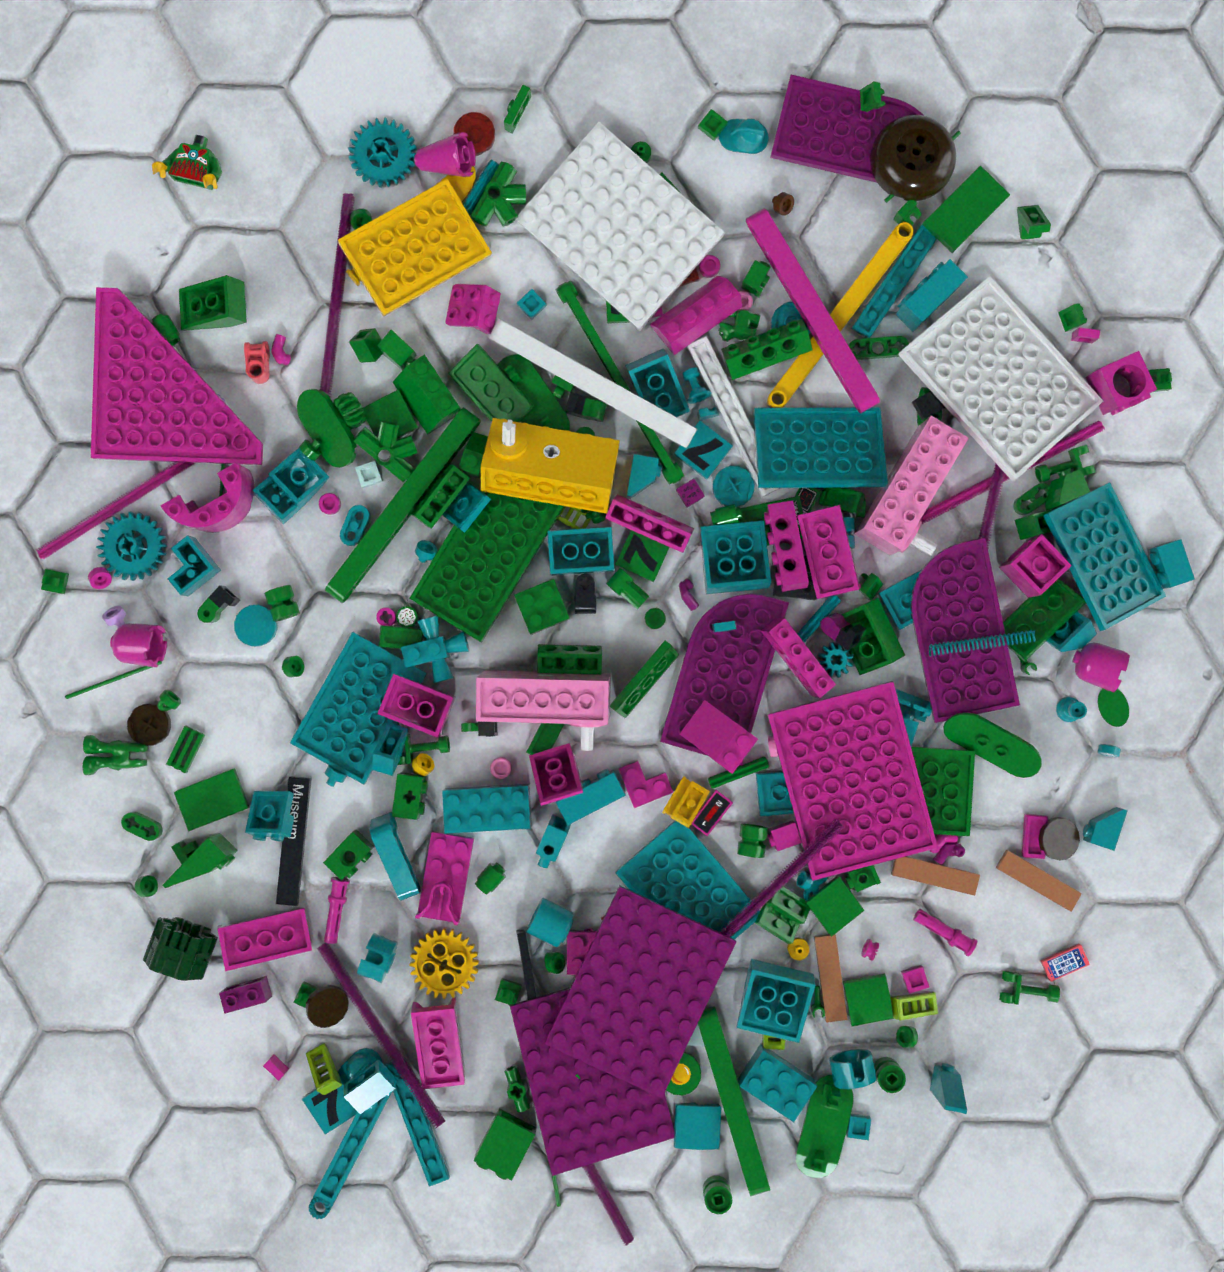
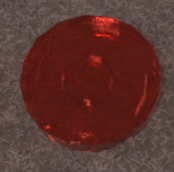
M479 112L464 114L457 120L454 126L453 135L459 132L468 134L465 137L468 141H472L475 156L482 155L490 150L495 142V129L492 121L486 115Z

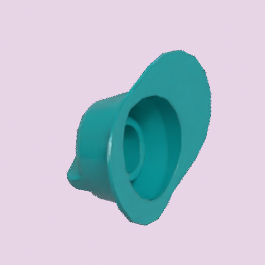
M731 119L720 133L719 141L727 150L757 154L767 147L769 135L766 128L755 119Z
M359 1049L340 1067L338 1074L346 1083L378 1059L382 1062V1058L373 1049Z

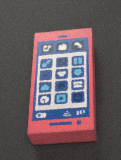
M1080 944L1040 960L1051 982L1090 965Z

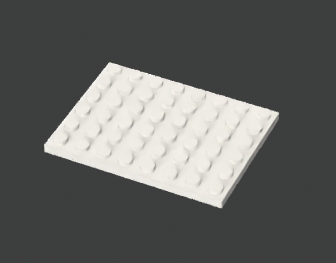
M600 122L593 127L518 214V218H516L520 225L620 312L639 331L725 235L721 228Z
M990 276L898 354L1012 482L1103 402L1100 396Z

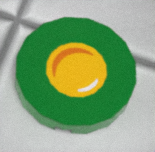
M686 1052L683 1053L666 1091L673 1095L683 1096L697 1088L701 1081V1069L699 1062L693 1055Z

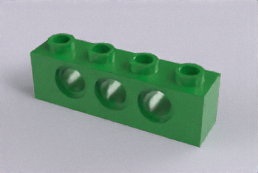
M799 319L781 327L772 328L757 336H751L741 342L730 344L721 350L732 380L807 353L813 349L808 330L803 320Z

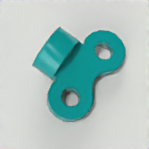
M802 871L797 877L796 884L798 887L805 889L803 897L807 900L810 898L809 894L811 892L814 895L819 891V886L828 877L812 881L810 873Z

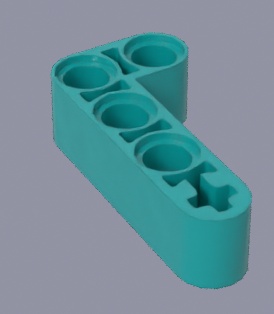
M392 812L371 819L369 831L372 841L399 900L402 901L420 894L421 888L397 834L398 826L395 817H392Z

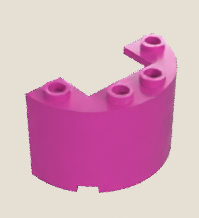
M234 463L217 473L227 493L198 508L193 500L185 504L181 495L160 506L171 519L182 525L211 533L226 531L239 524L251 509L253 496H255L253 493L255 485L249 469Z

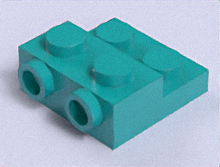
M254 791L245 833L252 835L253 839L258 841H266V837H271V840L282 842L284 837L290 838L294 822V816L290 815L294 793L290 791Z

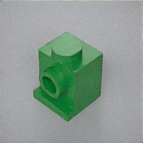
M755 260L743 280L741 288L759 298L763 288H765L770 279V276L767 274L771 266L764 261L758 262Z
M874 865L846 872L848 875L845 877L849 889L853 888L856 892L881 883ZM861 875L866 876V879L863 882L859 881V877Z

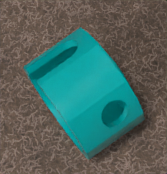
M373 933L366 946V949L369 951L365 960L361 959L357 974L382 983L393 964L398 942Z
M847 1050L836 1053L829 1058L834 1085L839 1089L862 1088L877 1080L872 1053L869 1050Z

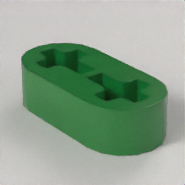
M1040 483L1019 496L1013 504L1015 512L1019 515H1026L1047 501L1050 486L1046 483ZM1039 490H1045L1044 497H1034ZM1030 499L1031 503L1026 506L1027 509H1021V501L1025 502Z
M138 812L127 813L121 820L123 829L147 841L158 839L163 832L159 822ZM135 817L134 821L140 824V826H130L131 822L128 819ZM154 826L153 830L156 832V834H152L150 836V831L145 829L144 827L150 828Z

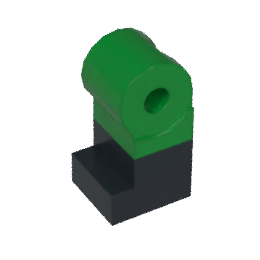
M570 391L565 411L569 415L603 422L608 405Z
M219 585L199 607L197 612L198 618L204 623H215L220 619L221 612L228 605L236 606L240 599L226 586Z

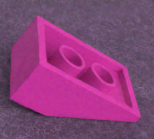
M393 674L378 714L438 738L441 736L456 697Z
M706 700L702 702L679 733L732 774L758 740Z
M570 743L529 755L541 806L583 793L579 770Z

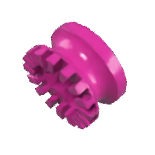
M382 608L376 615L377 622L382 626H392L397 620L395 611L390 608ZM386 611L392 615V618L388 620L389 623L381 619V616Z
M867 939L861 956L864 958L868 956L869 960L873 961L875 955H877L875 952H878L879 943H872L871 939Z

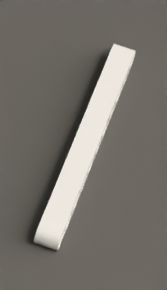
M498 318L489 338L681 446L688 447L697 428Z

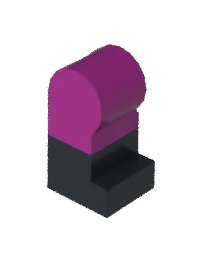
M833 613L821 621L822 631L846 650H850L858 645L866 629L860 624L851 625L839 613Z

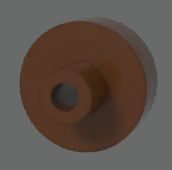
M786 192L774 196L772 199L774 211L783 216L788 215L794 207V197Z

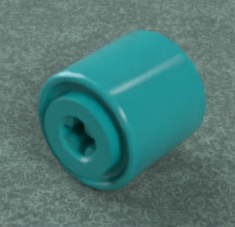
M542 898L529 922L526 933L558 947L560 943L565 941L572 927L574 913Z

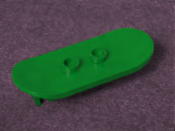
M515 354L503 358L497 364L535 406L520 421L521 423L542 427L547 426L558 430H570V421L566 412L528 359Z
M959 713L946 720L943 726L944 734L950 741L969 751H975V754L1016 777H1032L1042 767L1041 756L1033 745L980 715Z
M832 1075L821 1077L816 1082L817 1088L809 1099L796 1150L798 1169L803 1174L812 1178L826 1177L836 1169L853 1107L852 1089H839L835 1087Z

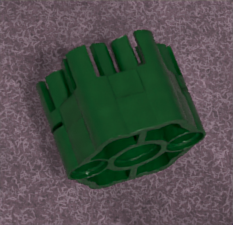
M159 917L143 961L151 971L177 980H202L218 937L211 933L212 930L205 926L201 935H199L202 926L199 924H194L190 935H188L192 922L185 920L183 929L180 931L184 921L183 918L175 917L169 919Z

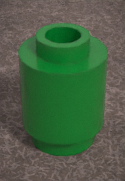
M159 314L153 317L151 324L172 346L180 341V333L170 316Z
M735 504L716 508L715 511L710 512L713 525L740 523L739 520L743 519L740 507L736 508Z
M497 862L495 864L489 863L477 877L475 885L484 894L488 895L506 878L504 874L506 870Z

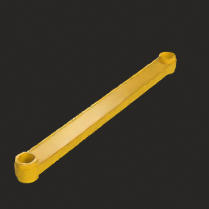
M903 222L895 227L830 313L840 332L912 238L913 227L911 224ZM899 230H905L908 236H901ZM814 337L810 340L813 350L799 355L769 394L767 403L770 408H783L823 356V352ZM775 395L780 396L782 404H774L772 397Z

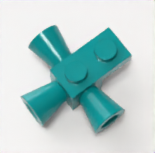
M438 616L417 621L426 641L401 647L405 667L409 668L432 662L433 683L454 678L445 659L450 658L449 653L469 652L465 632H461L446 640L443 636L439 637Z

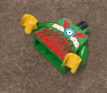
M195 135L193 145L181 143L179 148L175 149L162 162L156 161L152 164L153 174L160 172L161 178H165L166 172H168L174 181L210 190L218 188L217 182L222 175V170L218 159L210 149L206 148L208 139L201 135Z

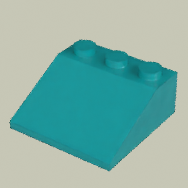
M764 521L700 527L706 595L769 589L771 574Z
M751 959L736 1027L800 1043L816 985L814 974Z

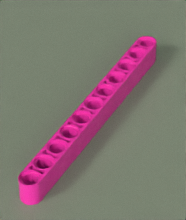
M763 208L746 218L749 230L857 411L862 413L880 403L875 389L768 211Z

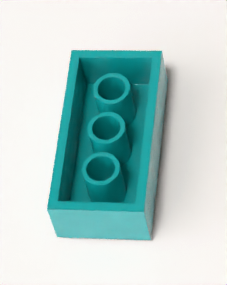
M530 784L445 788L442 790L444 834L531 829Z

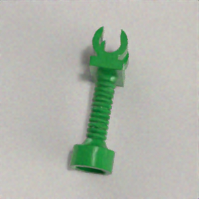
M1084 445L1069 450L1068 453L1071 461L1047 467L1046 464L1036 466L1035 475L1040 483L1048 481L1051 475L1067 469H1074V471L1081 469L1083 476L1095 473L1094 465L1083 468L1079 458L1080 455L1089 453L1088 446Z
M407 734L405 741L406 756H401L398 765L411 764L413 752L430 751L432 749L440 750V753L450 752L449 737L439 736L436 742L411 744L410 734Z
M1003 971L1002 979L1014 983L1012 994L1000 992L999 1000L1001 1002L1019 1005L1020 993L1045 996L1047 1001L1058 1003L1060 998V988L1058 985L1049 984L1047 988L1021 985L1022 975L1020 973Z

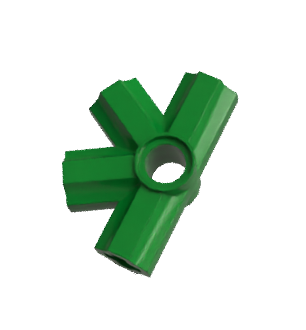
M501 161L471 215V218L481 226L487 227L494 213L502 227L508 226L518 218L511 204H526V185L511 184L517 170L509 163ZM490 191H497L500 195L492 198L488 193Z
M380 421L378 437L364 427L353 441L371 455L378 464L383 465L402 482L407 480L415 468L403 458L418 453L412 436L397 440L399 424ZM381 450H388L390 456L388 459L382 460L378 457Z

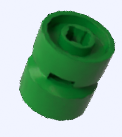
M291 585L277 587L264 593L268 605L272 606L270 613L273 622L300 614L297 602L292 600L295 596Z
M742 823L739 833L742 840L738 842L737 854L747 857L764 858L766 845L763 844V841L767 840L768 827Z
M882 1057L875 1062L876 1081L882 1090L887 1093H897L905 1086L906 1076L898 1063L890 1057Z
M719 1175L709 1177L703 1185L705 1205L711 1213L724 1214L732 1205L730 1185L724 1177Z

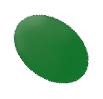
M1102 689L1098 696V708L1101 716L1111 726H1123L1129 718V705L1124 694L1119 689L1115 692Z

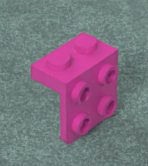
M455 284L452 287L446 324L456 327H474L485 334H491L496 322L501 293L487 285Z

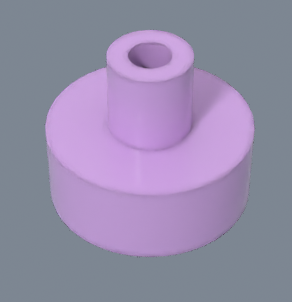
M114 606L107 610L102 618L108 626L116 625L119 628L125 624L123 619L126 613L121 606Z

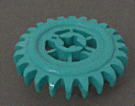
M376 118L375 126L368 120V129L360 125L362 134L354 131L358 140L350 139L351 144L355 146L348 147L349 152L354 154L348 156L350 161L355 162L351 164L352 169H358L355 173L357 176H362L363 182L370 179L369 183L371 186L378 182L380 188L383 186V183L390 187L391 181L398 185V178L405 180L404 173L411 174L409 167L415 166L414 161H412L416 153L412 152L417 150V146L413 144L415 139L413 136L408 138L410 135L408 129L403 132L404 126L402 123L396 128V121L394 119L389 125L387 118H384L383 124H380L378 118ZM386 140L392 141L395 145H389ZM369 149L373 153L370 157H368ZM398 149V157L396 158L393 156V151ZM376 160L380 163V168L374 166L371 161ZM388 163L391 164V166H388V167H386V168H383L384 165H386V164H388Z
M131 511L128 513V517L124 513H120L121 520L113 516L114 524L105 522L109 530H100L105 537L97 538L103 542V545L96 546V548L104 552L98 554V557L106 558L101 564L110 565L107 571L112 572L115 570L114 577H119L122 574V580H127L130 576V580L135 581L138 575L139 579L143 580L145 577L144 573L151 576V569L158 570L156 563H163L160 556L166 555V552L162 551V548L167 547V544L162 543L166 536L159 535L163 529L161 527L156 528L157 521L155 520L150 523V516L146 515L143 519V514L140 512L137 513L136 517ZM133 531L140 532L141 535L135 538ZM144 537L147 541V548H144V544L141 541ZM145 550L146 554L141 558L140 554ZM130 555L132 562L126 561L124 558Z

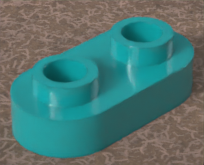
M355 505L349 510L340 531V539L344 544L355 546L362 540L370 521V512L366 507ZM363 513V519L358 520L357 514ZM350 532L355 533L354 539H349L348 535Z

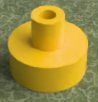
M425 753L419 754L412 761L415 774L427 776L434 770L433 759Z
M796 937L793 943L787 945V951L793 959L803 960L809 954V945L804 939Z

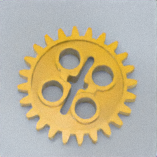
M446 928L442 929L441 934L435 929L433 936L429 932L426 933L427 940L419 939L421 946H414L413 949L417 953L410 955L415 961L410 962L409 966L415 967V969L410 974L417 975L414 983H422L419 988L420 990L425 987L428 988L426 995L433 991L434 998H437L439 993H442L443 999L446 998L447 993H450L451 997L454 998L456 990L459 994H462V986L469 989L470 984L468 981L474 982L475 977L472 974H477L478 969L473 966L478 965L479 960H474L473 958L478 955V952L471 951L475 944H467L469 937L464 940L461 939L463 932L456 936L454 935V929L449 934H447ZM442 944L446 952L438 953L435 945ZM458 954L462 955L464 958V963H456L454 961V956ZM446 959L448 961L447 965L442 967V961ZM432 963L435 966V971H427L425 964ZM455 969L461 970V973H457ZM446 973L451 974L454 977V981L446 982L443 975Z

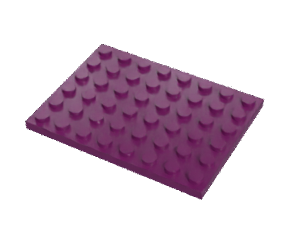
M619 885L544 1044L662 1098L735 947L736 940Z
M570 988L509 1005L552 1176L674 1138V1128L665 1093L660 1098L544 1044Z

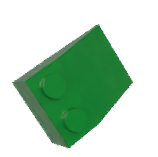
M225 275L179 289L181 330L226 328L247 323L244 281Z
M220 833L208 837L162 886L167 888L216 869L221 870L234 861L235 857L233 855L238 850Z

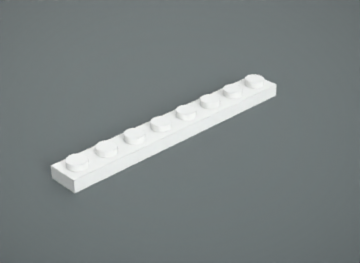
M705 336L691 343L687 348L708 390L711 391V396L758 488L755 432L712 346ZM758 488L762 497L780 489Z

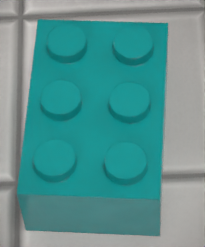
M951 259L945 264L940 262L928 277L926 276L913 291H910L898 305L900 309L895 315L914 332L963 284L968 276Z
M612 527L548 531L551 576L614 572Z
M607 768L599 772L596 779L590 781L588 778L581 782L583 793L558 800L556 804L568 826L626 796L615 771H609Z
M761 1043L737 1079L742 1089L792 1122H795L817 1088L814 1078L770 1049H764Z

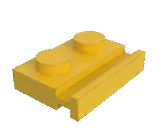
M683 776L662 813L671 816L670 818L689 828L710 791Z

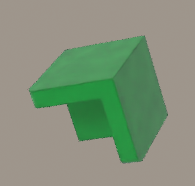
M376 328L359 330L349 341L361 363L376 362L383 354L377 346L382 340Z

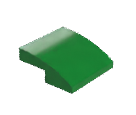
M782 886V889L780 888L776 894L774 893V896L763 905L755 924L787 944H791L794 941L799 925L805 924L810 909L804 899Z
M885 973L843 981L852 1027L894 1019Z

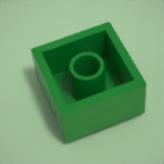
M554 579L514 595L530 635L570 620Z

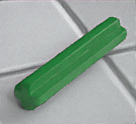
M761 757L738 766L733 774L727 770L709 777L710 787L714 789L769 767L766 757Z

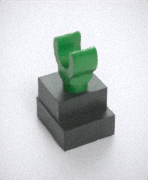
M478 721V723H461V732L478 731V736H497V722Z

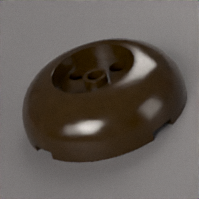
M922 115L903 116L887 124L876 137L870 154L871 170L876 182L888 194L903 198L905 201H920L936 195L949 182L956 164V148L950 133L936 120ZM921 138L925 143L919 144L916 139ZM904 146L906 149L904 152L897 150V148ZM929 155L933 162H926L925 157Z

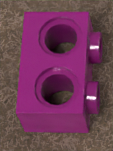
M264 976L228 986L219 992L224 1014L265 1003L272 997L268 978Z

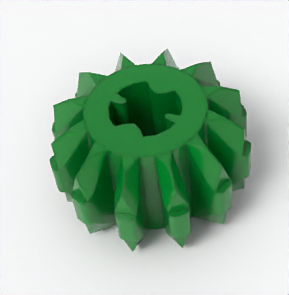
M343 393L334 399L335 407L350 430L358 428L366 422L364 409L353 393Z

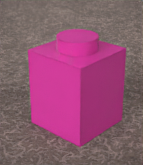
M793 820L769 828L768 841L770 846H775L777 851L802 843L796 823Z

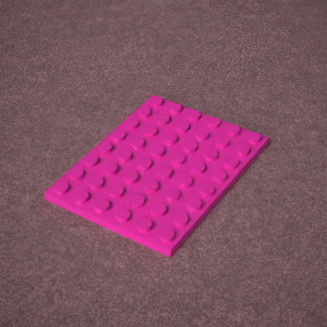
M893 681L767 714L803 849L807 850L805 847L808 848L810 846L809 843L812 844L811 841L814 843L813 840L816 841L815 838L818 839L817 836L819 834L822 835L821 832L824 833L823 830L826 831L825 828L827 829L831 825L830 823H833L832 821L836 822L834 819H838L844 826L842 831L840 830L834 838L832 837V840L830 839V842L828 841V844L824 845L825 847H822L823 849L815 857L813 856L811 861L807 862L812 881L938 848Z

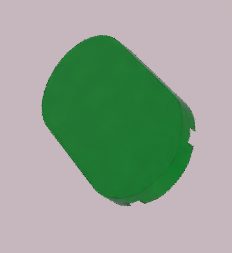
M309 389L302 392L297 401L298 416L312 440L317 438L322 443L318 450L323 458L330 465L337 468L350 465L356 458L355 448L357 445L353 441L355 437L334 403L322 390Z

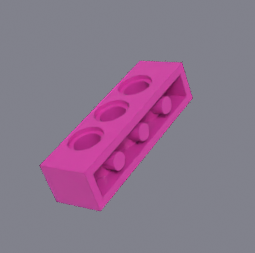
M618 494L613 498L605 519L682 553L687 547L694 531L693 527Z
M793 500L768 504L767 512H764L765 525L770 526L771 532L767 533L769 545L774 547V552L771 553L772 563L777 565L778 573H775L777 586L781 585L782 592L807 588L809 580ZM778 523H784L787 526V528L784 530H780L776 527V525ZM782 543H788L791 546V548L788 550H783L780 547V545ZM791 563L795 568L793 570H786L784 565Z
M776 618L761 631L812 697L821 698L836 685L785 618Z

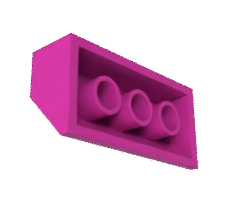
M716 276L652 322L650 326L673 355H676L743 306L741 295L728 279Z

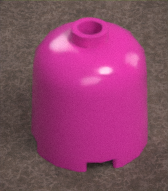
M124 624L111 637L110 646L114 656L120 662L157 668L158 661H163L166 654L167 641H163L162 635L166 631L159 625Z
M1093 642L1086 644L1081 652L1077 650L1072 662L1076 663L1075 672L1079 679L1107 691L1115 692L1122 680L1118 679L1121 670L1125 672L1127 670L1130 655L1125 651Z

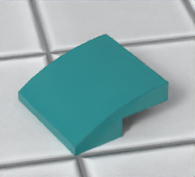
M695 1102L676 1104L673 1147L690 1150L719 1149L722 1106L719 1104L698 1105Z

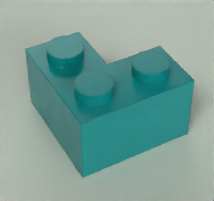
M187 535L171 548L184 566L167 579L182 596H190L221 571L195 537Z

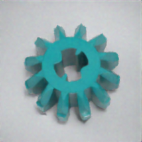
M834 642L829 643L830 650L828 647L823 646L822 650L825 654H817L818 657L823 658V661L818 662L821 665H825L823 667L825 671L829 669L828 675L832 677L834 671L837 678L841 677V671L844 674H848L849 671L845 666H853V663L847 662V659L853 658V655H846L849 650L845 648L842 650L840 644H837L835 648ZM831 656H839V660H837L839 664H832L831 660L833 659H831Z

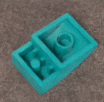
M298 448L268 473L269 477L254 488L253 493L284 525L320 490L330 477L314 460L309 459Z

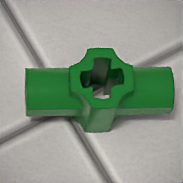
M516 1065L508 1067L504 1071L509 1084L507 1095L509 1099L514 1100L517 1112H524L530 1108L526 1095L528 1088L526 1079H521ZM514 1086H517L521 1091L518 1092L517 1089H514Z

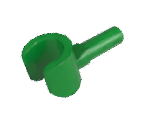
M1018 656L1022 663L1021 671L1030 675L1027 671L1029 665L1034 671H1037V666L1027 660L1023 661Z
M815 986V1000L811 1006V1012L815 1018V1011L819 1009L823 1018L825 1011L820 1000V986Z

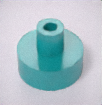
M421 540L417 543L415 554L419 557L418 560L425 563L427 560H433L438 549L432 542Z
M329 765L324 772L329 777L326 783L334 787L336 782L343 783L347 775Z

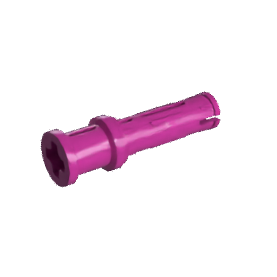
M331 877L332 889L331 895H328L330 908L324 942L336 944L338 942L343 904L347 902V897H345L347 885L350 884V880L344 878L341 881L338 877Z
M919 909L914 915L913 920L943 937L951 947L959 948L964 951L966 956H970L975 950L978 941L975 938L971 939L962 934L960 929L950 928L922 909Z

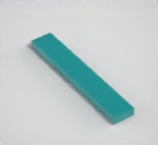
M923 225L917 230L851 329L864 338L872 336L937 240Z
M400 1074L393 1093L430 1187L448 1180L450 1175L428 1117L424 1113L425 1110L423 1111V1105L420 1106L422 1103L418 1104L420 1101L417 1102V1096L414 1097L416 1094L412 1095L414 1092L411 1093L412 1090L408 1088L410 1085L407 1086L408 1083L405 1084L406 1081L402 1079L404 1076L401 1077L402 1074Z

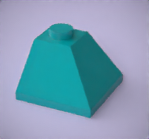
M1076 612L1046 642L1060 652L1078 650L1097 635V632L1090 619Z

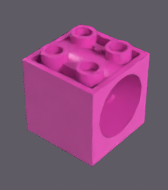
M1139 351L1110 363L1085 377L1090 387L1103 400L1099 405L1103 415L1110 412L1113 416L1129 407L1135 406L1151 398L1150 393L1157 390ZM1114 374H1119L1128 381L1130 386L1129 397H1124L1115 390L1113 385Z
M1040 534L1027 539L999 568L1029 598L1042 595L1072 565Z

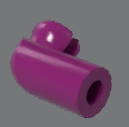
M685 579L679 583V590L682 600L690 611H693L699 604L689 591L694 587L690 579Z
M945 843L933 860L942 865L948 856L962 857L965 854V848L959 843Z

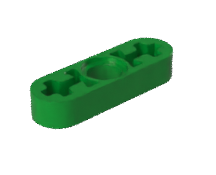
M903 336L855 339L848 346L857 360L900 357L898 354L909 345V342ZM887 342H889V346H894L897 342L904 346L900 351H898V348H890V353H887ZM866 343H868L867 350H861L858 355H856L855 351H852L855 345H858V348H865ZM874 343L882 344L883 352L880 354L875 353L872 350V345Z

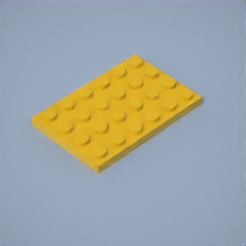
M448 179L337 241L383 317L492 254Z

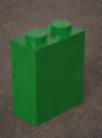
M499 1108L475 1154L474 1162L484 1170L490 1169L494 1171L499 1178L512 1181L536 1135L537 1127Z

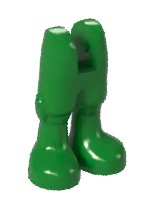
M86 735L83 740L85 754L111 753L113 756H86L83 760L84 775H94L100 768L107 767L119 771L121 769L147 766V759H130V752H145L148 747L147 745L120 740L107 743L100 741L93 735Z

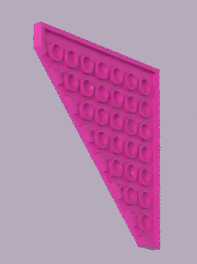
M96 287L91 458L262 465L263 443L118 288Z

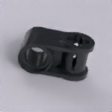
M581 574L576 579L575 614H596L595 582L589 574ZM583 577H587V581H591V585H588L587 589H583V586L579 585V581H582Z

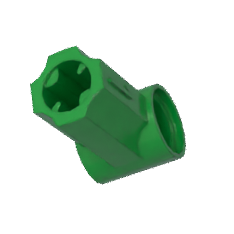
M619 568L606 584L638 610L648 599L649 595L633 582L634 580L623 569Z

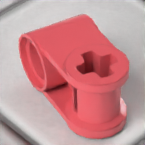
M263 341L262 344L245 342L246 374L255 383L263 384L268 381L270 376V349L268 342ZM262 368V372L258 376H254V371Z

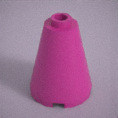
M459 132L418 149L414 161L421 171L469 177L473 174V172H470L472 166L476 164L474 145L472 141H468L465 137L468 136L467 133Z

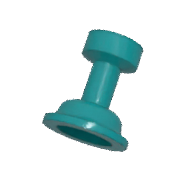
M697 367L687 369L682 373L684 380L689 381L692 388L687 399L689 404L704 401L711 396V391L699 385L697 377L700 376V372Z
M1066 697L1058 702L1056 712L1061 720L1073 722L1085 717L1087 707L1075 698Z

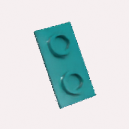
M895 689L901 712L925 722L927 716L929 717L932 713L930 702Z

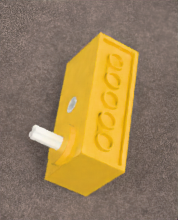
M493 418L481 463V491L607 514L620 440Z

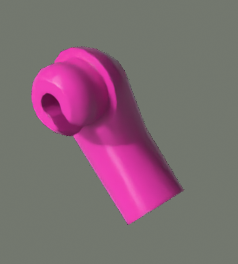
M276 334L271 353L278 364L288 365L291 357L289 354H285L283 350L286 337Z
M934 834L938 848L929 851L938 853L945 843H957L958 836Z

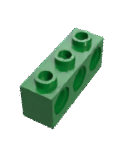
M448 464L410 514L426 527L432 529L470 478L455 465Z
M538 644L537 673L601 675L602 646Z

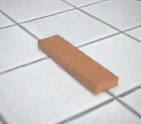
M1005 850L996 866L998 870L1071 912L1082 894L1008 850Z
M907 856L894 859L891 872L893 876L974 896L980 875Z
M829 934L814 936L825 1021L828 1023L847 1020L836 935L832 937Z

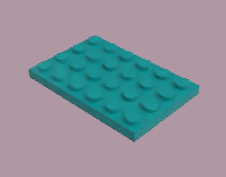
M856 407L754 408L758 488L886 487L888 484L880 407H871L862 413H859Z
M1110 482L1043 515L1063 557L1072 565L1069 569L1100 631L1114 626L1166 597Z
M352 632L290 744L361 784H366L373 771V752L387 724L399 725V722L378 714L393 674L422 684L427 673L415 666L406 668L403 659Z
M677 821L671 823L615 872L629 890L718 932L719 930L722 932L721 929L724 930L726 928L725 925L728 926L727 923L730 924L729 922L733 920L732 918L736 919L734 916L738 917L736 914L739 915L741 913L740 910L743 912L742 908L745 910L744 907L747 908L749 906L748 903L751 904L749 901L752 902L692 830ZM757 910V913L755 912V915L753 914L730 938L736 939L756 921L760 910Z

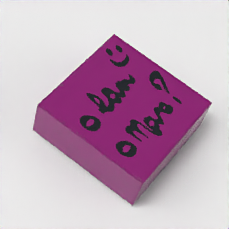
M695 479L676 489L686 508L705 497Z

